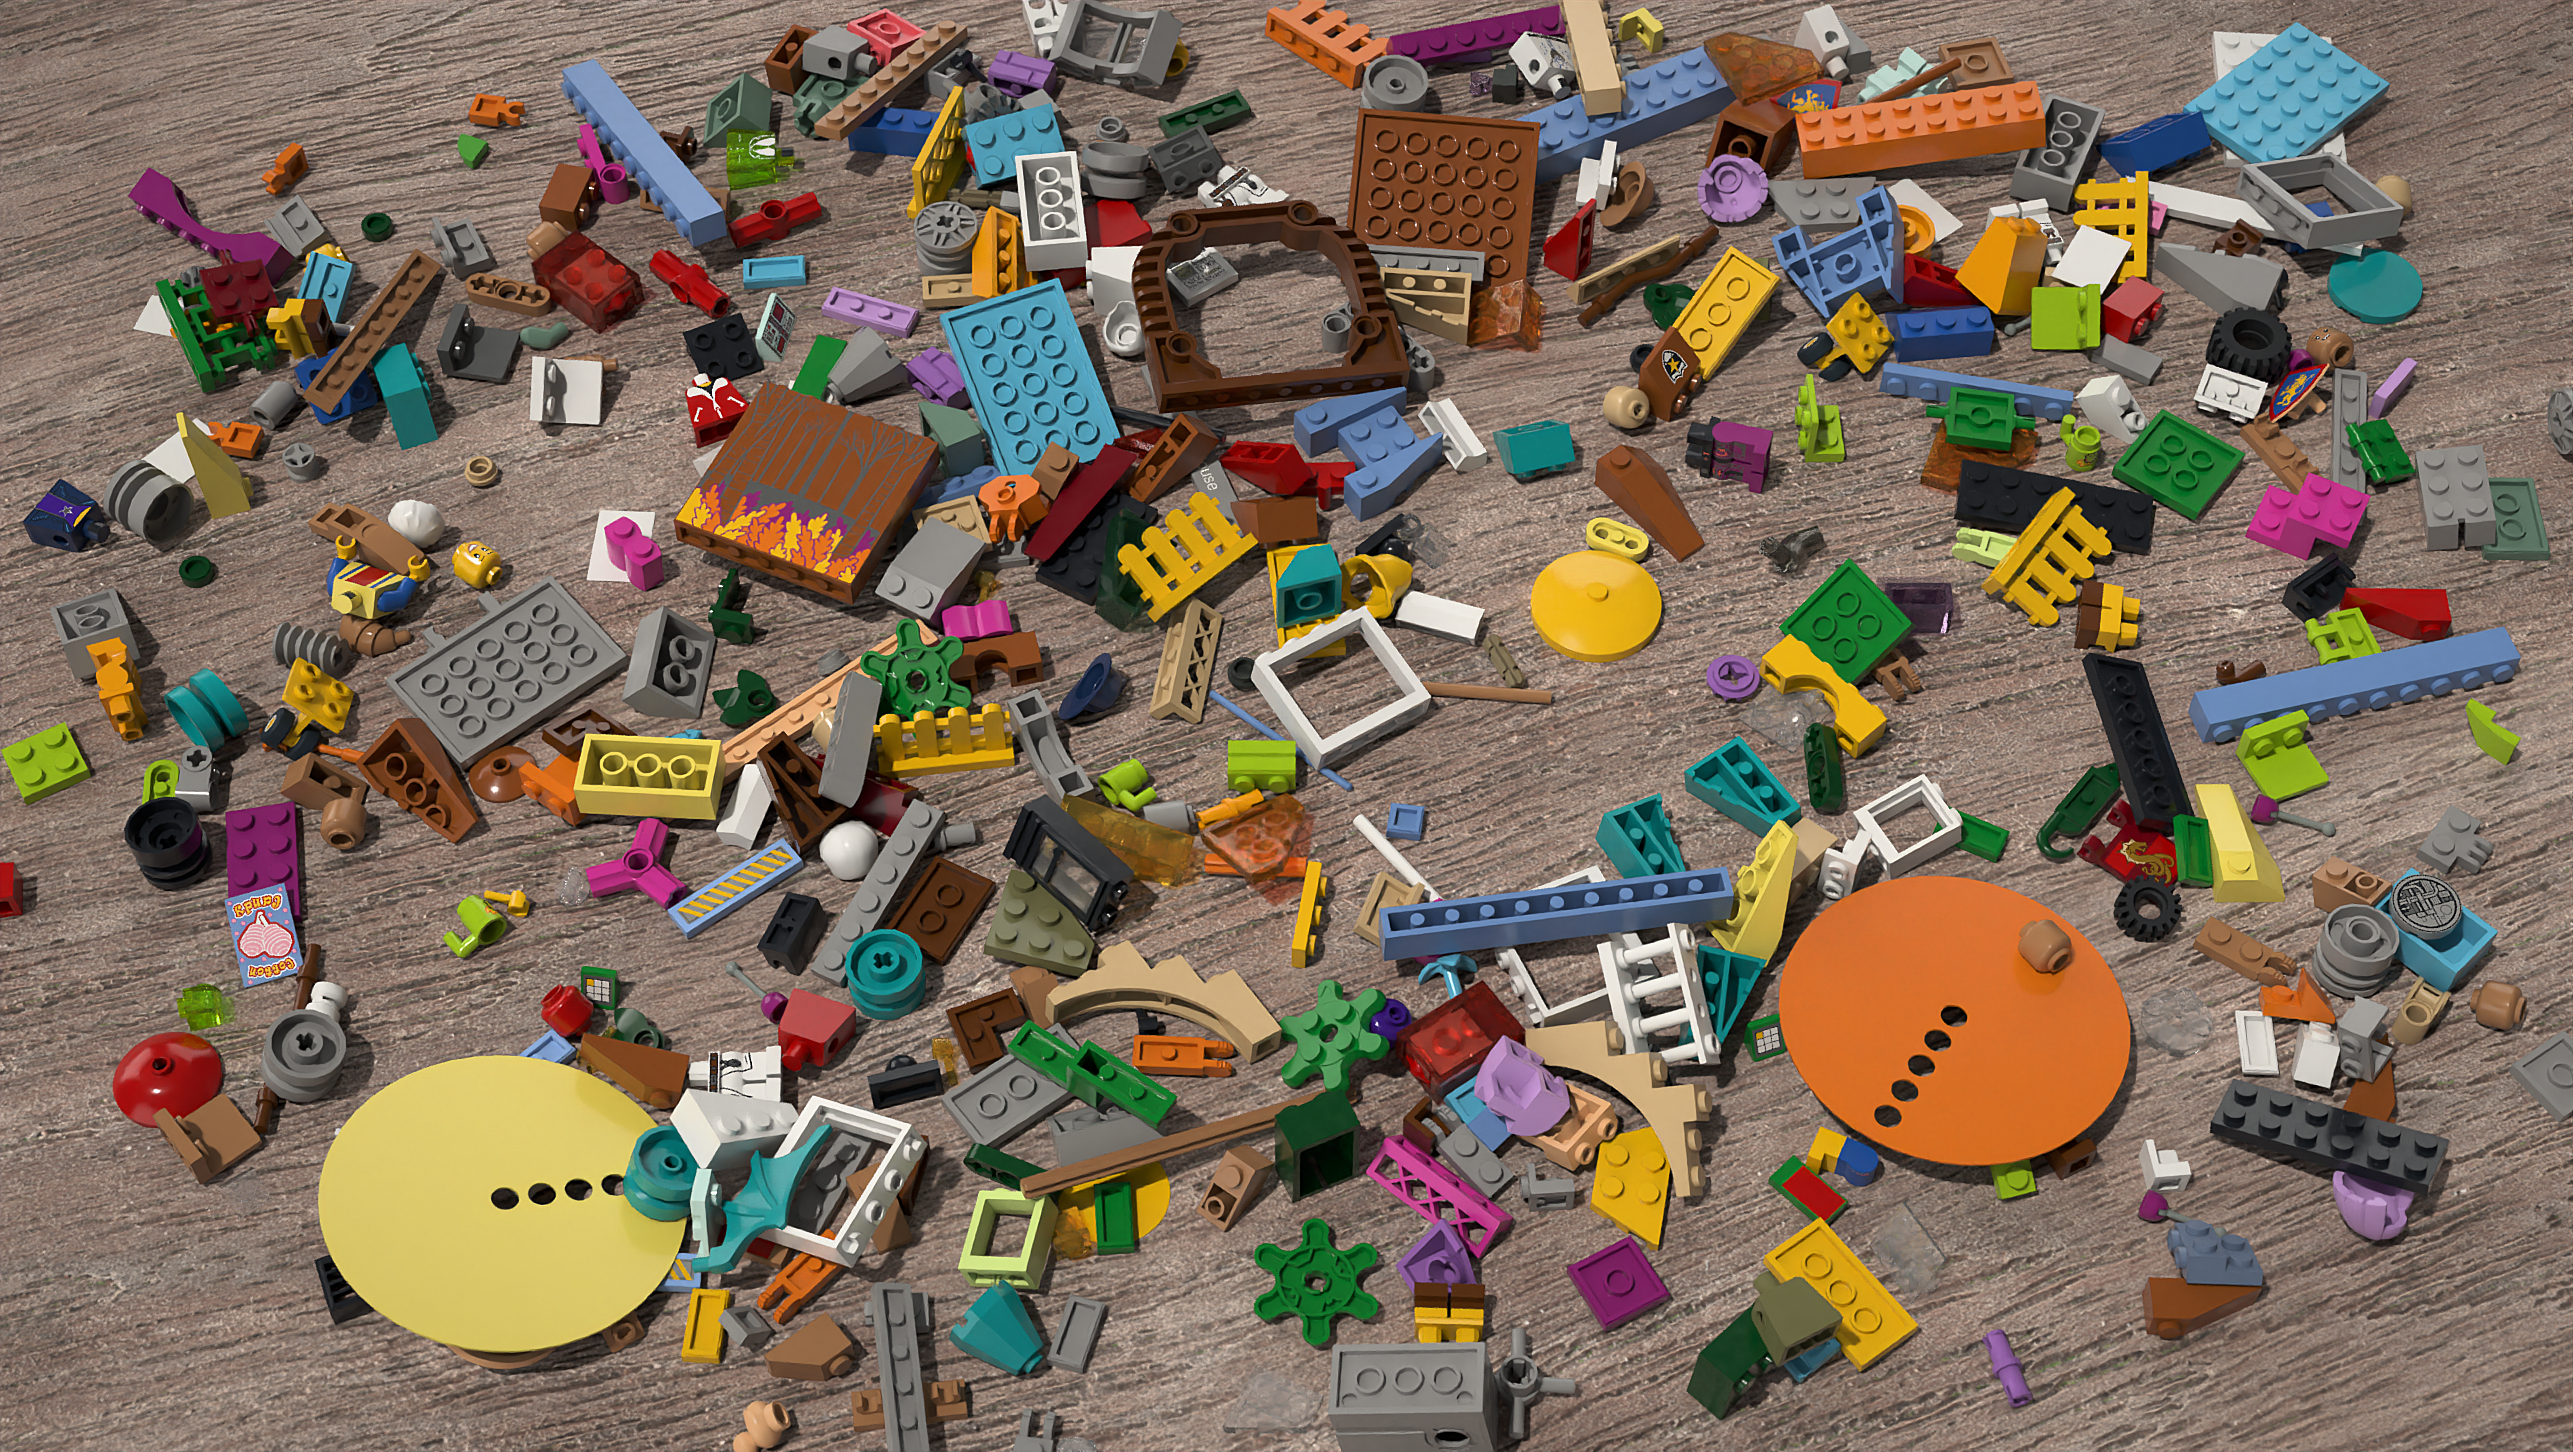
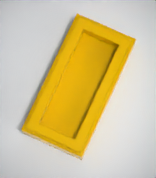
M692 1288L681 1353L683 1362L720 1364L726 1329L718 1319L725 1309H729L731 1299L729 1290Z

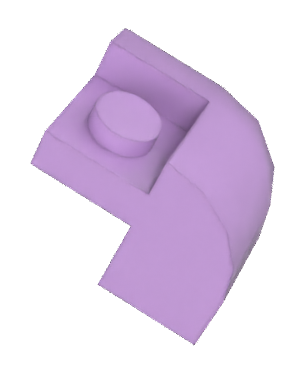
M1503 1035L1490 1051L1479 1070L1474 1086V1096L1486 1102L1487 1107L1494 1114L1505 1116L1507 1131L1519 1136H1535L1548 1131L1571 1107L1566 1084L1562 1077L1557 1076L1554 1078L1541 1065V1062L1544 1060L1543 1057Z

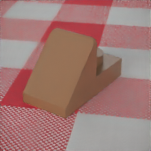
M1027 965L1009 973L1010 981L1031 1021L1044 1030L1053 1026L1045 1016L1046 996L1059 986L1054 973L1049 974L1046 969ZM1071 1018L1059 1022L1060 1025L1070 1022Z

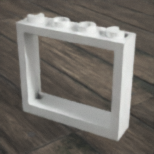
M1365 606L1355 611L1352 609L1345 611L1337 620L1328 625L1322 623L1316 626L1310 634L1300 639L1298 637L1290 639L1281 649L1273 653L1267 651L1261 654L1255 660L1251 674V680L1316 771L1425 714L1432 698ZM1358 630L1406 697L1322 740L1275 675V672Z
M1595 865L1531 890L1606 880L1598 866ZM1634 930L1608 933L1612 942L1624 943L1628 950L1643 946ZM1513 945L1494 947L1496 949L1495 957L1501 969H1507L1510 975L1512 990L1517 997L1521 996L1525 1002L1526 1015L1532 1025L1537 1024L1538 1028L1570 1025L1612 1009L1606 987L1548 1010ZM1651 958L1632 963L1630 970L1633 982L1636 984L1659 978V972Z
M812 1096L774 1158L787 1155L806 1144L818 1127L830 1124L832 1128H839L892 1144V1147L835 1240L791 1226H787L784 1230L770 1229L758 1237L853 1268L928 1144L911 1124Z

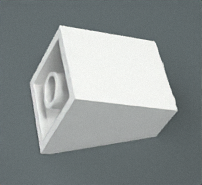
M1143 246L1091 248L1092 260H1086V279H1092V281H1087L1088 300H1094L1095 313L1108 316L1118 302H1135L1131 287V274L1134 261ZM1166 271V273H1165L1166 283H1167V271Z

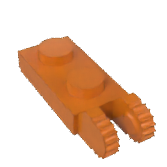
M1134 1036L1132 1067L1140 1073L1203 1076L1204 1073L1209 1077H1229L1232 1073V1066L1229 1062L1204 1058L1205 1054L1211 1058L1230 1057L1233 1054L1234 1046L1227 1041L1205 1040L1202 1037Z
M827 1229L820 1236L835 1240L837 1235L830 1229ZM802 1252L760 1294L757 1305L762 1310L769 1309L780 1299L785 1291L790 1296L779 1305L773 1315V1319L778 1324L785 1323L797 1312L800 1305L803 1306L845 1265Z

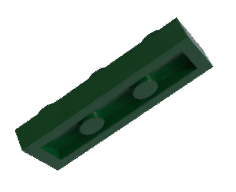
M1237 89L1159 117L1158 126L1167 139L1199 124L1202 125L1207 133L1251 117V107Z

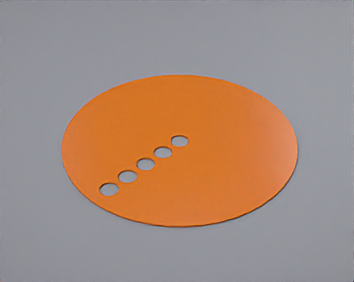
M1950 876L1899 878L1860 889L1840 899L1824 910L1800 935L1788 956L1779 988L1778 1009L1784 1042L1794 1066L1815 1096L1834 1115L1869 1139L1894 1151L1932 1162L1960 1166H1991L2027 1160L2053 1151L2087 1130L2103 1114L2114 1099L2128 1064L2131 1042L2127 1006L2111 969L2100 953L2076 928L2049 908L2010 889L1978 880ZM2048 919L2053 921L2069 936L2072 944L2070 949L2072 955L2061 969L2055 972L2050 970L2046 972L2038 971L2019 953L2018 944L2021 939L2019 933L2027 923L2031 921L2037 923ZM1950 1006L1958 1007L1966 1013L1967 1021L1959 1027L1949 1026L1941 1018L1942 1010ZM1931 1031H1941L1950 1038L1951 1046L1945 1051H1934L1927 1047L1924 1038ZM1914 1056H1925L1933 1062L1935 1070L1929 1076H1917L1910 1071L1908 1061ZM1898 1081L1911 1082L1916 1086L1918 1096L1910 1102L1900 1101L1893 1096L1891 1092L1892 1085ZM1882 1106H1891L1901 1114V1122L1895 1127H1884L1876 1121L1875 1111Z

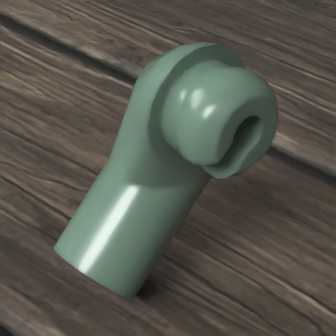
M561 321L549 329L529 326L521 331L520 339L530 347L548 349L568 335L569 330Z

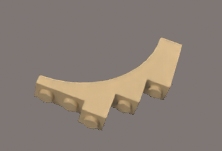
M1129 940L1105 948L1098 955L1096 970L1085 972L1079 979L1067 985L1057 986L1046 996L1045 1016L1052 1025L1092 1011L1114 1008H1142L1177 1015L1211 1030L1228 1043L1233 1044L1234 1048L1249 1064L1279 1049L1282 1028L1234 969L1224 974H1216L1204 984L1181 954L1170 960L1164 959L1151 969Z
M1604 1020L1525 1030L1526 1047L1544 1058L1541 1062L1542 1066H1562L1582 1071L1611 1085L1627 1097L1644 1115L1661 1141L1673 1174L1676 1196H1703L1702 1188L1705 1186L1706 1176L1704 1168L1700 1166L1699 1151L1702 1148V1137L1700 1131L1696 1129V1122L1709 1121V1113L1712 1111V1099L1710 1093L1706 1091V1085L1688 1084L1665 1087L1664 1081L1667 1079L1668 1070L1665 1060L1662 1059V1053L1644 1052L1621 1055L1620 1049L1623 1048L1624 1038L1622 1030L1618 1028V1022Z

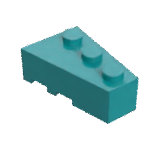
M405 343L379 350L371 360V364L386 408L389 411L401 450L438 440L427 401L433 399L415 352L409 354Z
M1660 793L1603 814L1595 840L1624 879L1685 871L1678 846L1672 840L1669 818H1665L1661 806L1663 800Z
M1699 944L1694 953L1713 1033L1717 1035L1721 1046L1767 960ZM1685 999L1683 1002V1008L1686 1007ZM1690 1021L1681 1023L1678 1047L1695 1042Z

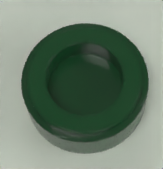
M372 213L366 216L361 223L364 237L371 242L385 241L391 237L394 231L391 218L384 213Z
M204 556L189 557L179 567V574L183 583L190 588L204 587L214 578L215 572L211 561Z

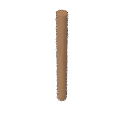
M1420 681L1430 695L1551 704L1552 691Z

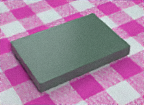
M2488 477L2496 517L2495 544L2480 545L2483 560L2548 561L2551 552L2533 478Z

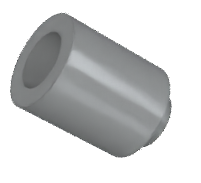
M273 381L248 408L249 413L259 425L272 430L298 403L297 392L288 382Z
M1183 799L1142 806L1148 840L1188 833L1189 825L1195 824L1191 804L1185 805Z

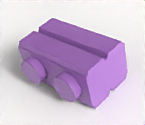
M1000 49L995 57V62L993 61L988 70V81L990 85L1000 88L1003 95L1019 99L1042 88L1050 96L1057 82L1056 64L1049 62L1045 58L1036 59L1022 55L1017 51L1009 52Z
M931 346L920 357L917 356L907 363L908 383L931 403L960 410L972 404L956 362L949 353H941L937 348Z

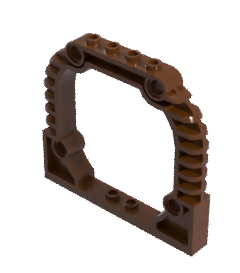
M1309 201L1252 203L1248 205L1220 206L1173 212L1167 219L1166 227L1151 237V240L1140 249L1134 261L1131 287L1146 345L1144 354L1159 414L1356 395L1407 387L1411 370L1394 311H1389L1375 258L1370 253L1367 244L1360 240L1351 228L1339 226L1333 217L1318 213L1317 207ZM1280 241L1286 247L1297 251L1318 250L1336 265L1344 280L1354 315L1347 339L1349 351L1344 355L1341 367L1312 370L1298 369L1291 372H1268L1261 375L1222 378L1219 367L1209 363L1196 353L1197 341L1195 337L1188 332L1179 331L1165 273L1172 263L1195 259L1201 254L1203 248Z

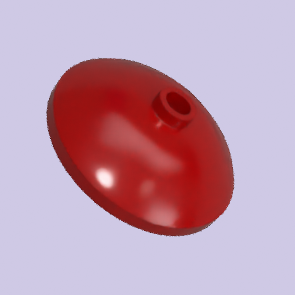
M186 1032L157 1034L135 1045L120 1061L113 1078V1095L119 1109L129 1120L144 1127L159 1129L152 1115L164 1107L173 1119L178 1115L183 1119L218 1095L223 1079L222 1064L211 1044L197 1035ZM166 1065V1067H165L164 1069H162V1070H157V1069L160 1068L161 1066Z

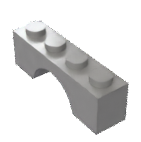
M1036 689L1008 700L1009 725L1049 797L1075 820L1096 812L1094 788L1080 763L1075 765L1067 755L1056 731L1052 713L1039 690Z

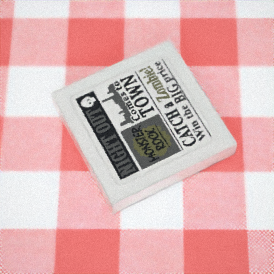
M1214 247L1203 248L1201 254L1193 260L1172 263L1167 270V285L1187 307L1238 281V273Z

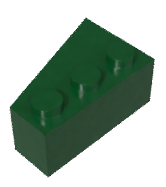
M1755 1302L1699 1353L1686 1391L1720 1421L1756 1381L1775 1365L1752 1321L1751 1313Z

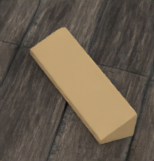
M1676 234L1591 274L1568 287L1566 293L1578 305L1609 291L1629 274L1663 265L1679 252L1681 236Z

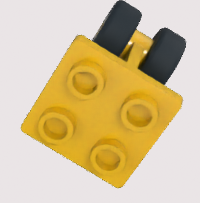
M1856 292L1851 295L1826 325V328L1838 344L1833 347L1834 341L1828 333L1822 332L1807 341L1798 350L1797 356L1804 365L1815 363L1822 370L1818 374L1820 378L1835 382L1851 367L1850 361L1844 355L1845 353L1860 372L1864 374L1872 368L1891 345L1894 337L1860 293Z
M298 657L293 663L282 700L301 711L295 721L294 713L283 707L279 708L266 723L260 736L261 742L271 748H276L281 743L289 746V750L286 752L287 758L297 761L306 754L313 752L320 740L321 731L309 724L312 719L336 734L343 730L354 691L343 682L337 681L321 671L316 665Z

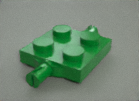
M1952 386L1946 407L1927 404L1925 412L1926 418L1944 419L1946 426L1945 443L2005 451L2010 450L2012 434L2015 429L2034 431L2036 418L2017 416L2014 408L2015 394Z

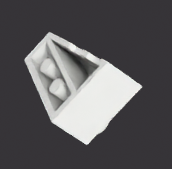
M688 1088L670 1116L672 1123L700 1168L712 1169V1171L751 1166L750 1160L756 1150L761 1152L763 1158H774L799 1118L797 1111L790 1103Z

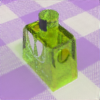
M727 129L726 172L730 191L774 184L778 181V166L795 165L794 147L777 148L774 132Z

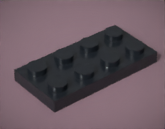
M1111 488L1047 561L1043 562L1036 572V581L1092 606L1122 566L1118 559L1119 550L1126 544H1133L1135 546L1139 544L1142 540L1143 532L1157 520L1158 509Z

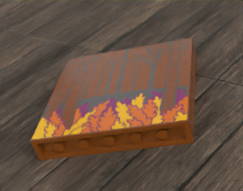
M765 381L675 517L674 526L677 540L853 605L940 464L939 443L929 437H921L907 432L901 427L891 426L877 421L870 416H863L849 411L840 405H832L818 400L812 395H804L790 390L784 385H776Z

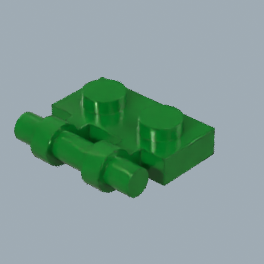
M2387 419L2364 422L2360 426L2357 423H2352L2345 428L2349 436L2348 443L2352 450H2357L2363 461L2361 466L2364 472L2370 474L2374 483H2379L2383 480L2385 483L2405 480L2416 473Z

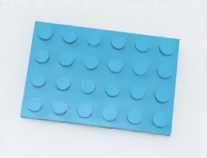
M2295 22L2184 106L2182 112L2202 111L2208 134L2251 164L2306 156L2386 94L2390 83L2300 23Z
M1059 278L940 315L941 326L978 422L983 428L985 440L997 470L1003 476L1025 474L1031 476L1051 441L1079 456V462L1087 465L1095 461L1105 443L1125 450ZM1011 484L1009 486L1014 488L1016 484Z

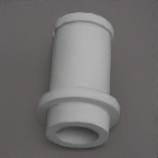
M973 822L944 827L941 825L932 839L934 849L941 848V851H945L946 847L974 844L976 838Z

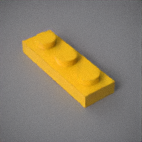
M1308 861L1292 943L1291 967L1305 968L1308 955L1314 956L1317 935H1312L1313 926H1320L1322 906L1317 904L1319 897L1325 898L1328 877L1322 876L1321 862Z

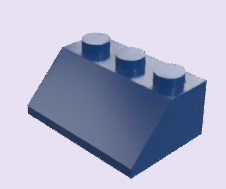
M883 106L848 135L849 149L918 158L941 112Z
M2202 111L2166 114L2095 146L2102 157L2122 178L2126 176L2136 178V171H2148V176L2151 177L2153 176V170L2157 168L2165 170L2177 165L2176 160L2182 157L2190 159L2202 154L2201 149L2212 144Z
M1965 305L1885 313L1888 330L1894 337L1892 345L1897 363L1984 356L1990 353L1995 329L1988 307Z

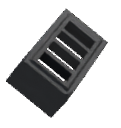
M330 1254L314 1260L326 1303L335 1325L371 1312L370 1305L357 1293L355 1296L336 1302L335 1299L354 1293L355 1290L348 1286L333 1292V1288L348 1282L344 1277L329 1281V1278L341 1274L338 1268L326 1271V1267L335 1264Z

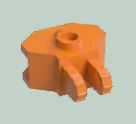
M1030 475L998 476L981 487L978 498L991 518L989 537L993 543L1002 542L1005 531H1008L1007 534L1010 541L1019 542L1024 530H1030V526L1049 514L1051 503L1040 494L1042 490L1041 484ZM1011 484H1016L1014 488L1009 486Z

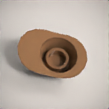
M1638 161L1630 162L1619 172L1614 195H1608L1605 210L1600 212L1602 225L1611 227L1620 223L1627 216H1639L1651 204L1655 192L1654 183L1646 176V169L1642 163Z

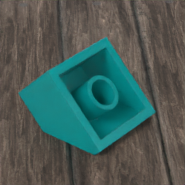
M1549 419L1492 432L1506 471L1517 474L1518 478L1536 475V469L1547 467L1548 471L1562 470L1567 468L1566 463L1575 461L1569 423Z
M1331 544L1311 546L1298 551L1276 583V624L1278 629L1341 614L1342 572Z

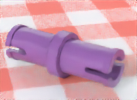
M1998 1329L1987 1333V1337L1984 1336L1982 1341L1993 1362L1992 1372L1994 1377L2000 1379L2009 1405L2011 1407H2019L2027 1404L2028 1400H2032L2033 1396L2021 1373L2023 1365L2020 1359L2014 1356L2005 1331Z

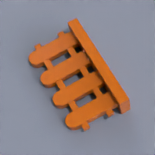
M1299 0L1298 6L1290 11L1281 10L1276 6L1268 10L1265 27L1266 36L1352 90L1360 85L1362 71L1365 72L1367 66L1375 59L1387 55L1385 47L1389 39L1383 37L1375 40L1369 39L1368 26L1355 24L1350 27L1346 24L1348 16L1344 11L1334 10L1331 13L1325 11V0ZM1315 17L1319 19L1311 25L1307 24V22ZM1336 31H1339V32H1340L1339 35H1337L1336 37H1334V38H1332V39H1331L1330 37H1328V36L1332 35L1333 33H1335ZM1358 45L1363 46L1361 49L1357 50L1354 53L1350 51Z

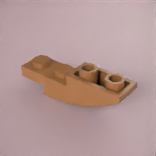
M329 502L307 522L312 532L332 541H336V538L342 535L344 546H349L352 543V539L355 538L357 554L360 560L385 571L409 577L411 574L408 567L409 558L414 555L418 556L420 565L427 559L421 550L396 530L370 513L348 502L343 507Z

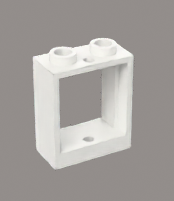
M1924 774L1853 812L1854 829L1857 833L1859 829L1873 834L1869 850L1890 879L1899 876L1962 841L1961 826H1963V820L1955 808L1949 809L1943 801L1945 797L1941 788L1936 782L1931 784ZM1922 800L1940 824L1942 830L1898 853L1878 824Z

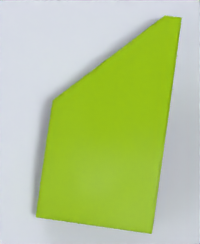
M2471 698L2465 709L2478 747L2497 761L2507 765L2513 757L2521 737L2495 724L2493 720L2497 712Z

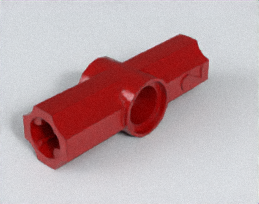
M809 192L786 202L768 200L760 206L759 212L729 223L727 227L732 242L736 248H741L764 238L781 240L787 237L790 228L822 216V210L815 194Z
M660 249L653 254V259L649 263L650 271L670 286L678 300L686 304L689 301L712 318H720L727 313V309L731 304L730 296L710 281L702 267L697 264L689 266L669 250L664 251Z

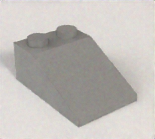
M931 516L891 562L875 594L887 604L941 630V612L955 605L987 543Z
M115 588L49 608L75 679L81 677L88 679L96 676L97 670L86 648L87 645L120 637L121 642L127 646L133 661L141 658Z

